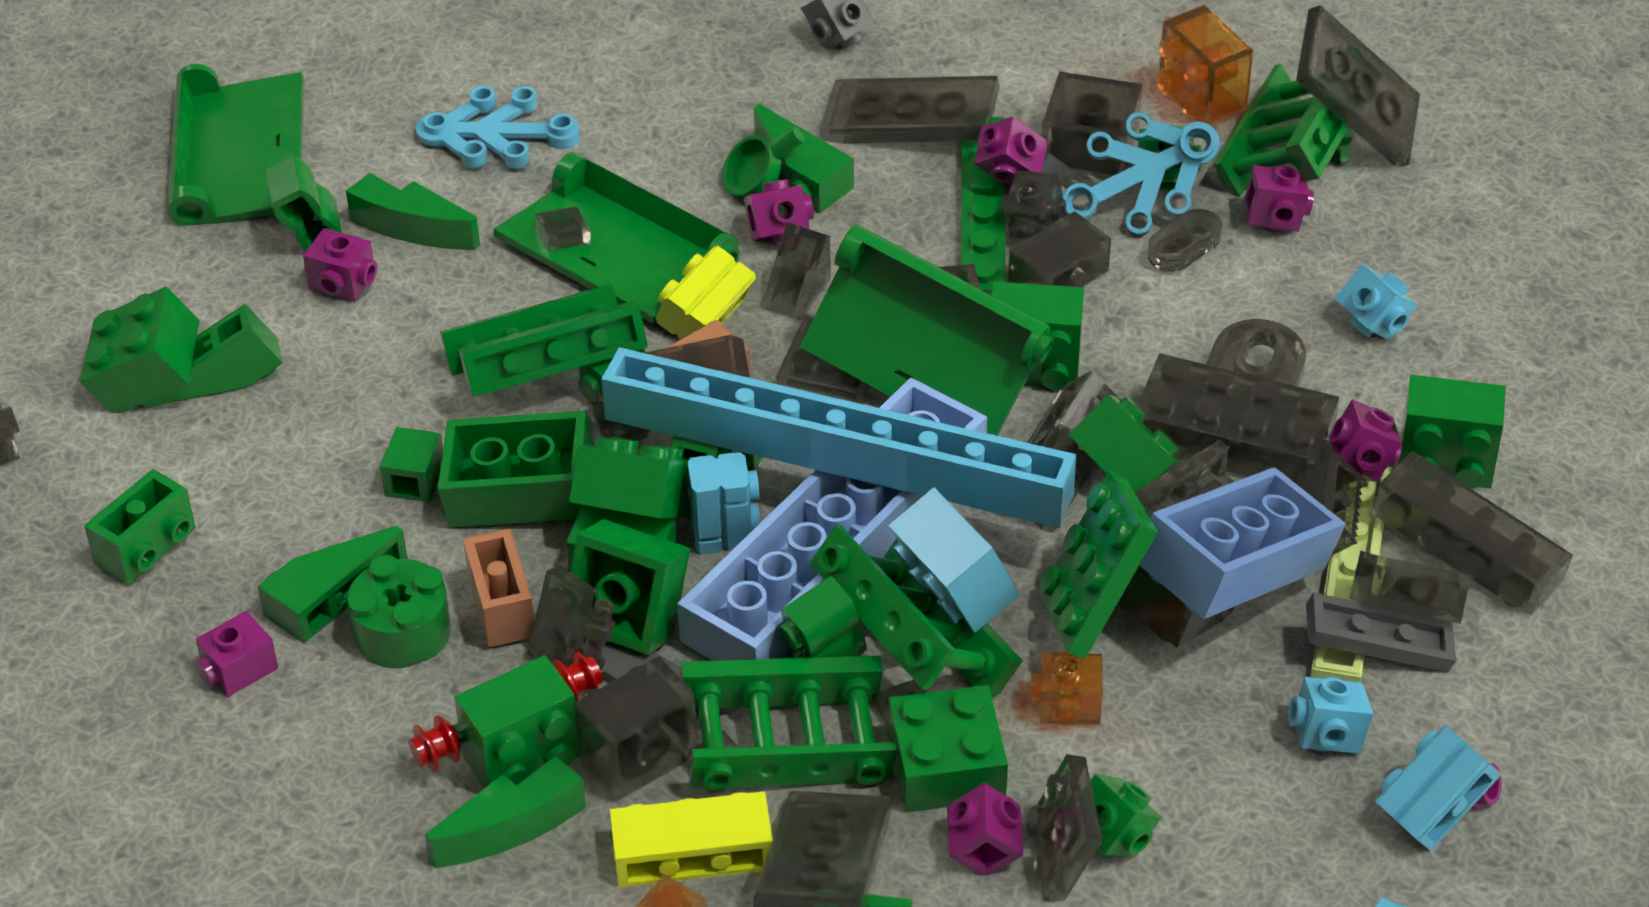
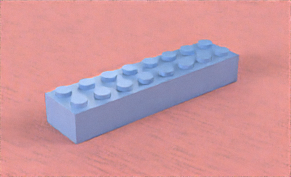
M913 378L906 381L880 407V409L987 433V416ZM814 470L677 603L680 643L711 661L786 659L788 657L787 653L792 648L786 642L779 629V626L784 623L781 609L824 581L810 565V561L835 525L843 526L868 555L883 558L896 539L888 525L923 497V495Z

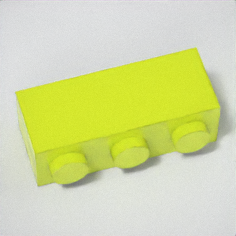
M765 791L754 793L738 792L728 796L702 799L686 798L676 802L650 805L634 804L624 808L610 809L618 888L774 870L773 840Z

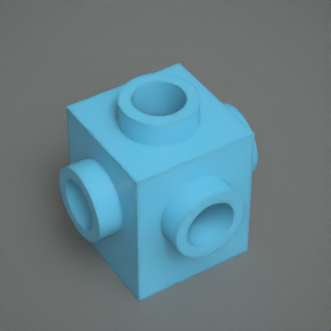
M1363 263L1334 298L1353 315L1349 323L1369 338L1373 333L1386 339L1394 336L1395 333L1400 332L1407 325L1410 315L1418 306L1405 294L1409 287L1391 272H1387L1384 276Z
M1304 677L1299 695L1292 697L1288 711L1289 724L1291 727H1295L1301 748L1319 752L1337 751L1358 754L1361 752L1374 715L1362 682L1344 681L1334 677L1325 679Z

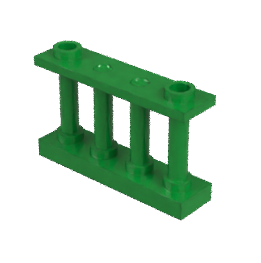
M1359 43L1344 47L1330 72L1291 81L1282 64L1274 65L1213 164L1220 180L1224 182L1231 195L1241 197L1249 183L1253 165L1274 168L1292 163L1296 166L1304 182L1320 178L1378 78ZM1317 92L1316 96L1299 100L1301 96ZM1302 117L1300 122L1284 125L1286 121ZM1287 143L1283 148L1268 151L1271 146Z
M612 284L440 331L449 371L452 376L461 373L465 374L468 391L472 397L613 358L619 347L633 351L648 348L639 304L631 301L617 305Z
M835 525L810 561V565L824 580L832 576L851 597L861 622L922 689L929 690L944 667L955 668L974 687L989 685L992 698L999 695L1023 662L988 623L975 633L962 619L954 624L936 603L938 599L931 591L925 593L908 573L909 568L893 550V547L898 543L897 539H895L883 558L871 556L864 551L843 526Z
M881 656L681 662L678 688L680 710L699 709L704 749H692L689 788L722 790L738 787L858 782L862 784H875L881 780L892 779L898 751L897 743L875 742L869 702L878 701L883 676ZM819 705H849L855 743L825 744ZM799 706L805 745L775 746L769 707ZM749 707L754 747L724 748L719 708Z

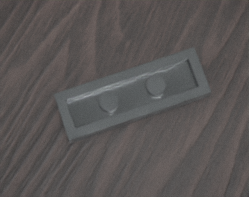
M1315 592L1312 593L1306 603L1308 643L1447 673L1456 662L1453 623L1450 621Z

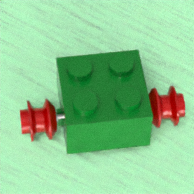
M579 651L573 653V664L567 667L559 660L554 661L552 665L546 655L534 659L454 696L458 723L452 725L449 721L436 715L433 719V729L424 731L419 725L413 726L414 737L408 740L411 753L420 767L427 765L435 773L439 769L438 760L445 756L454 763H457L462 746L463 758L483 788H486L501 775H505L514 784L518 785L554 756L569 767L574 759L581 756L576 716L579 694L586 691L593 698L599 696L598 685L603 683L600 668L591 656L585 658Z

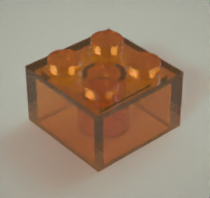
M1205 5L1164 20L1162 38L1159 44L1160 63L1157 75V84L1160 91L1165 96H1171L1181 105L1187 118L1206 123L1211 127L1245 114L1248 106L1253 49Z

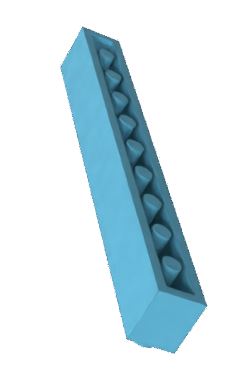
M620 347L601 379L605 419L918 495L924 496L934 487L948 502L1056 528H1061L1074 495L1076 454Z

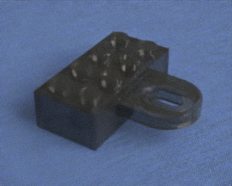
M1248 319L1233 323L1220 332L1206 364L1159 353L1137 406L1146 415L1141 422L1153 434L1160 429L1177 445L1179 449L1174 455L1182 464L1240 479L1275 467L1312 496L1331 443L1329 435L1336 422L1339 396L1299 387L1305 368L1306 348L1296 332L1275 321ZM1257 345H1265L1272 348L1274 354L1267 365L1253 366L1245 361L1249 350Z

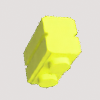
M714 246L704 257L697 253L684 268L682 275L685 277L678 283L672 279L658 296L657 301L662 305L656 316L657 323L671 334H677L679 340L714 320L723 324L747 298L756 280L755 273L741 262L736 263L734 257L719 246Z

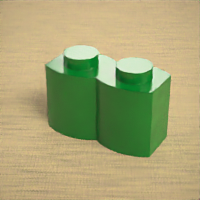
M291 156L266 169L274 214L284 226L295 231L296 240L304 251H307L324 228L342 233L334 196L325 187L316 184L314 173L306 162L296 156Z
M829 576L781 609L784 623L779 626V629L786 642L792 648L787 653L789 658L860 656L867 651L866 640L859 627L860 618L851 597L832 576Z

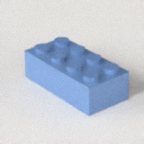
M1273 467L1153 512L1150 519L1158 533L1139 566L1147 571L1154 581L1165 586L1183 601L1190 611L1206 619L1325 569L1346 523Z

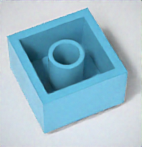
M934 487L888 525L898 540L893 550L909 568L908 573L925 593L931 591L938 599L936 603L954 624L962 619L975 633L1020 595L994 549Z

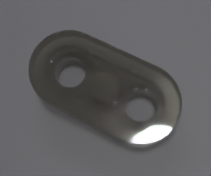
M1193 209L1183 213L1150 237L1148 261L1156 269L1165 272H1176L1185 269L1220 243L1222 233L1220 217L1214 212L1205 209Z

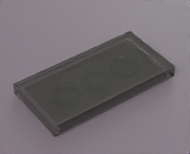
M1319 5L1308 9L1296 81L1394 166L1403 167L1409 165L1420 93L1324 7Z
M998 76L836 79L819 132L820 138L825 142L841 144L978 141L981 128L991 124L1000 89Z
M808 791L789 792L753 895V907H865L891 816V797Z

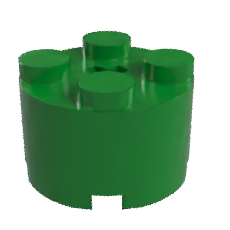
M380 555L370 562L369 568L360 573L351 584L347 595V604L353 637L360 652L368 661L386 668L400 669L411 667V663L425 658L427 661L435 657L447 644L451 634V621L442 572L439 569L416 560L396 559L391 555Z

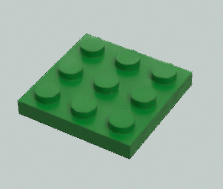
M1110 470L1102 483H1096L1091 489L1086 502V512L1079 524L1072 525L1063 541L1061 556L1055 566L1051 565L1046 569L1039 586V594L1067 652L1084 660L1158 533L1127 479Z

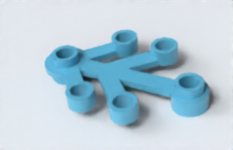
M489 86L475 87L470 92L471 101L448 114L441 112L430 113L420 119L416 125V134L421 142L433 148L446 146L462 159V163L469 168H478L487 162L486 146L502 157L506 166L514 169L522 168L530 160L528 145L522 141L509 142L505 138H546L550 146L557 149H568L579 142L580 130L579 124L568 114L554 115L549 120V123L509 122L521 114L533 112L537 108L536 91L529 86H521L514 89L511 94V102L477 122L466 121L479 113L490 112L496 107L495 91ZM462 137L476 138L478 140L465 141Z
M1143 112L1131 114L1126 121V131L1132 139L1141 141L1151 137L1173 145L1158 154L1113 140L1105 132L1093 133L1087 141L1088 153L1092 158L1104 160L1109 157L1134 166L1092 187L1084 183L1071 185L1063 195L1065 212L1075 220H1086L1094 215L1099 203L1143 182L1135 207L1126 217V227L1134 235H1144L1152 227L1151 212L1165 170L1182 162L1175 189L1169 191L1166 195L1165 207L1169 214L1176 217L1187 214L1191 208L1190 193L1199 166L1211 162L1219 151V136L1210 125L1203 122H1193L1179 129L1151 120ZM1137 119L1144 120L1148 125L1147 129L1143 133H1135L1131 129L1133 121ZM1194 138H1201L1205 141L1206 147L1200 152H1195L1189 146L1190 141ZM1097 139H1104L1109 144L1108 149L1105 152L1097 153L1092 149L1093 142ZM1176 195L1183 196L1187 201L1185 207L1180 210L1174 209L1170 205L1171 198ZM1079 196L1086 197L1089 201L1088 207L1082 211L1076 210L1072 206L1073 200ZM1143 215L1146 217L1147 225L1143 229L1133 228L1130 222L1134 216Z

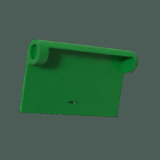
M190 64L180 69L176 77L168 216L172 222L178 226L216 224L274 214L266 169L291 156L302 159L304 76L302 72L221 86L215 71L206 65Z
M575 152L566 154L557 163L552 175V191L493 229V236L589 289L612 284L617 304L635 301L639 304L641 317L651 323L657 321L656 316L662 305L657 301L658 296L672 279L678 283L683 280L685 276L682 275V272L694 255L699 253L704 257L714 246H719L733 256L736 263L740 256L736 237Z
M858 224L853 225L844 236L835 256L834 263L839 268L799 347L889 396H892L906 381L913 378L987 416V434L998 436L1036 361L1041 364L1053 346L1054 339L1049 336L1051 327Z

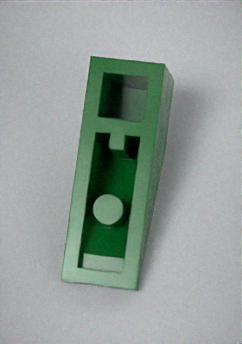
M761 104L753 108L754 135L761 136L773 143L794 127L799 128L804 134L805 141L782 157L778 179L780 181L788 180L789 187L801 185L803 194L810 195L814 211L820 214L854 189V158Z
M245 303L197 335L187 385L141 405L146 408L246 388L258 379L268 377L278 366L283 364L278 338Z
M397 525L291 559L278 571L268 575L264 582L258 586L263 615L302 643H306L348 608L347 595L351 584L360 573L369 568V564L374 558L380 555H391L396 559H408L403 529Z

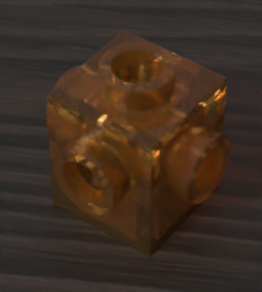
M1042 652L1041 673L1031 672L1030 702L1040 703V723L1101 725L1103 696L1102 654H1088L1084 660L1068 652Z

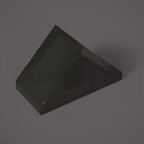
M787 222L760 307L798 320L804 317L831 279L829 235Z

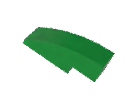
M368 173L346 190L350 220L371 231L423 246L459 250H475L480 246L477 216L414 181L400 190L379 177Z
M556 756L518 785L514 784L505 775H501L425 833L429 863L436 869L469 863L503 853L551 831L586 808L583 778Z

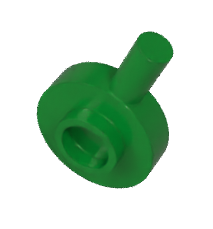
M794 127L773 143L758 135L748 136L739 141L728 154L723 166L722 180L725 189L742 200L749 195L762 193L763 184L777 181L781 170L782 157L805 141L802 131Z

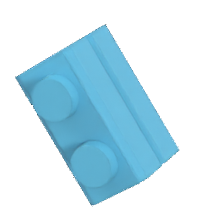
M741 452L719 454L718 458H714L712 455L692 457L687 462L691 524L695 550L700 555L720 553L724 548L728 552L732 551L760 524L758 503L751 504L750 501L759 499L757 471L747 470L746 458Z
M1446 724L1439 732L1436 730L1431 731L1419 741L1415 749L1417 756L1404 770L1396 769L1385 778L1380 787L1382 794L1375 800L1377 804L1430 851L1501 776L1488 761Z

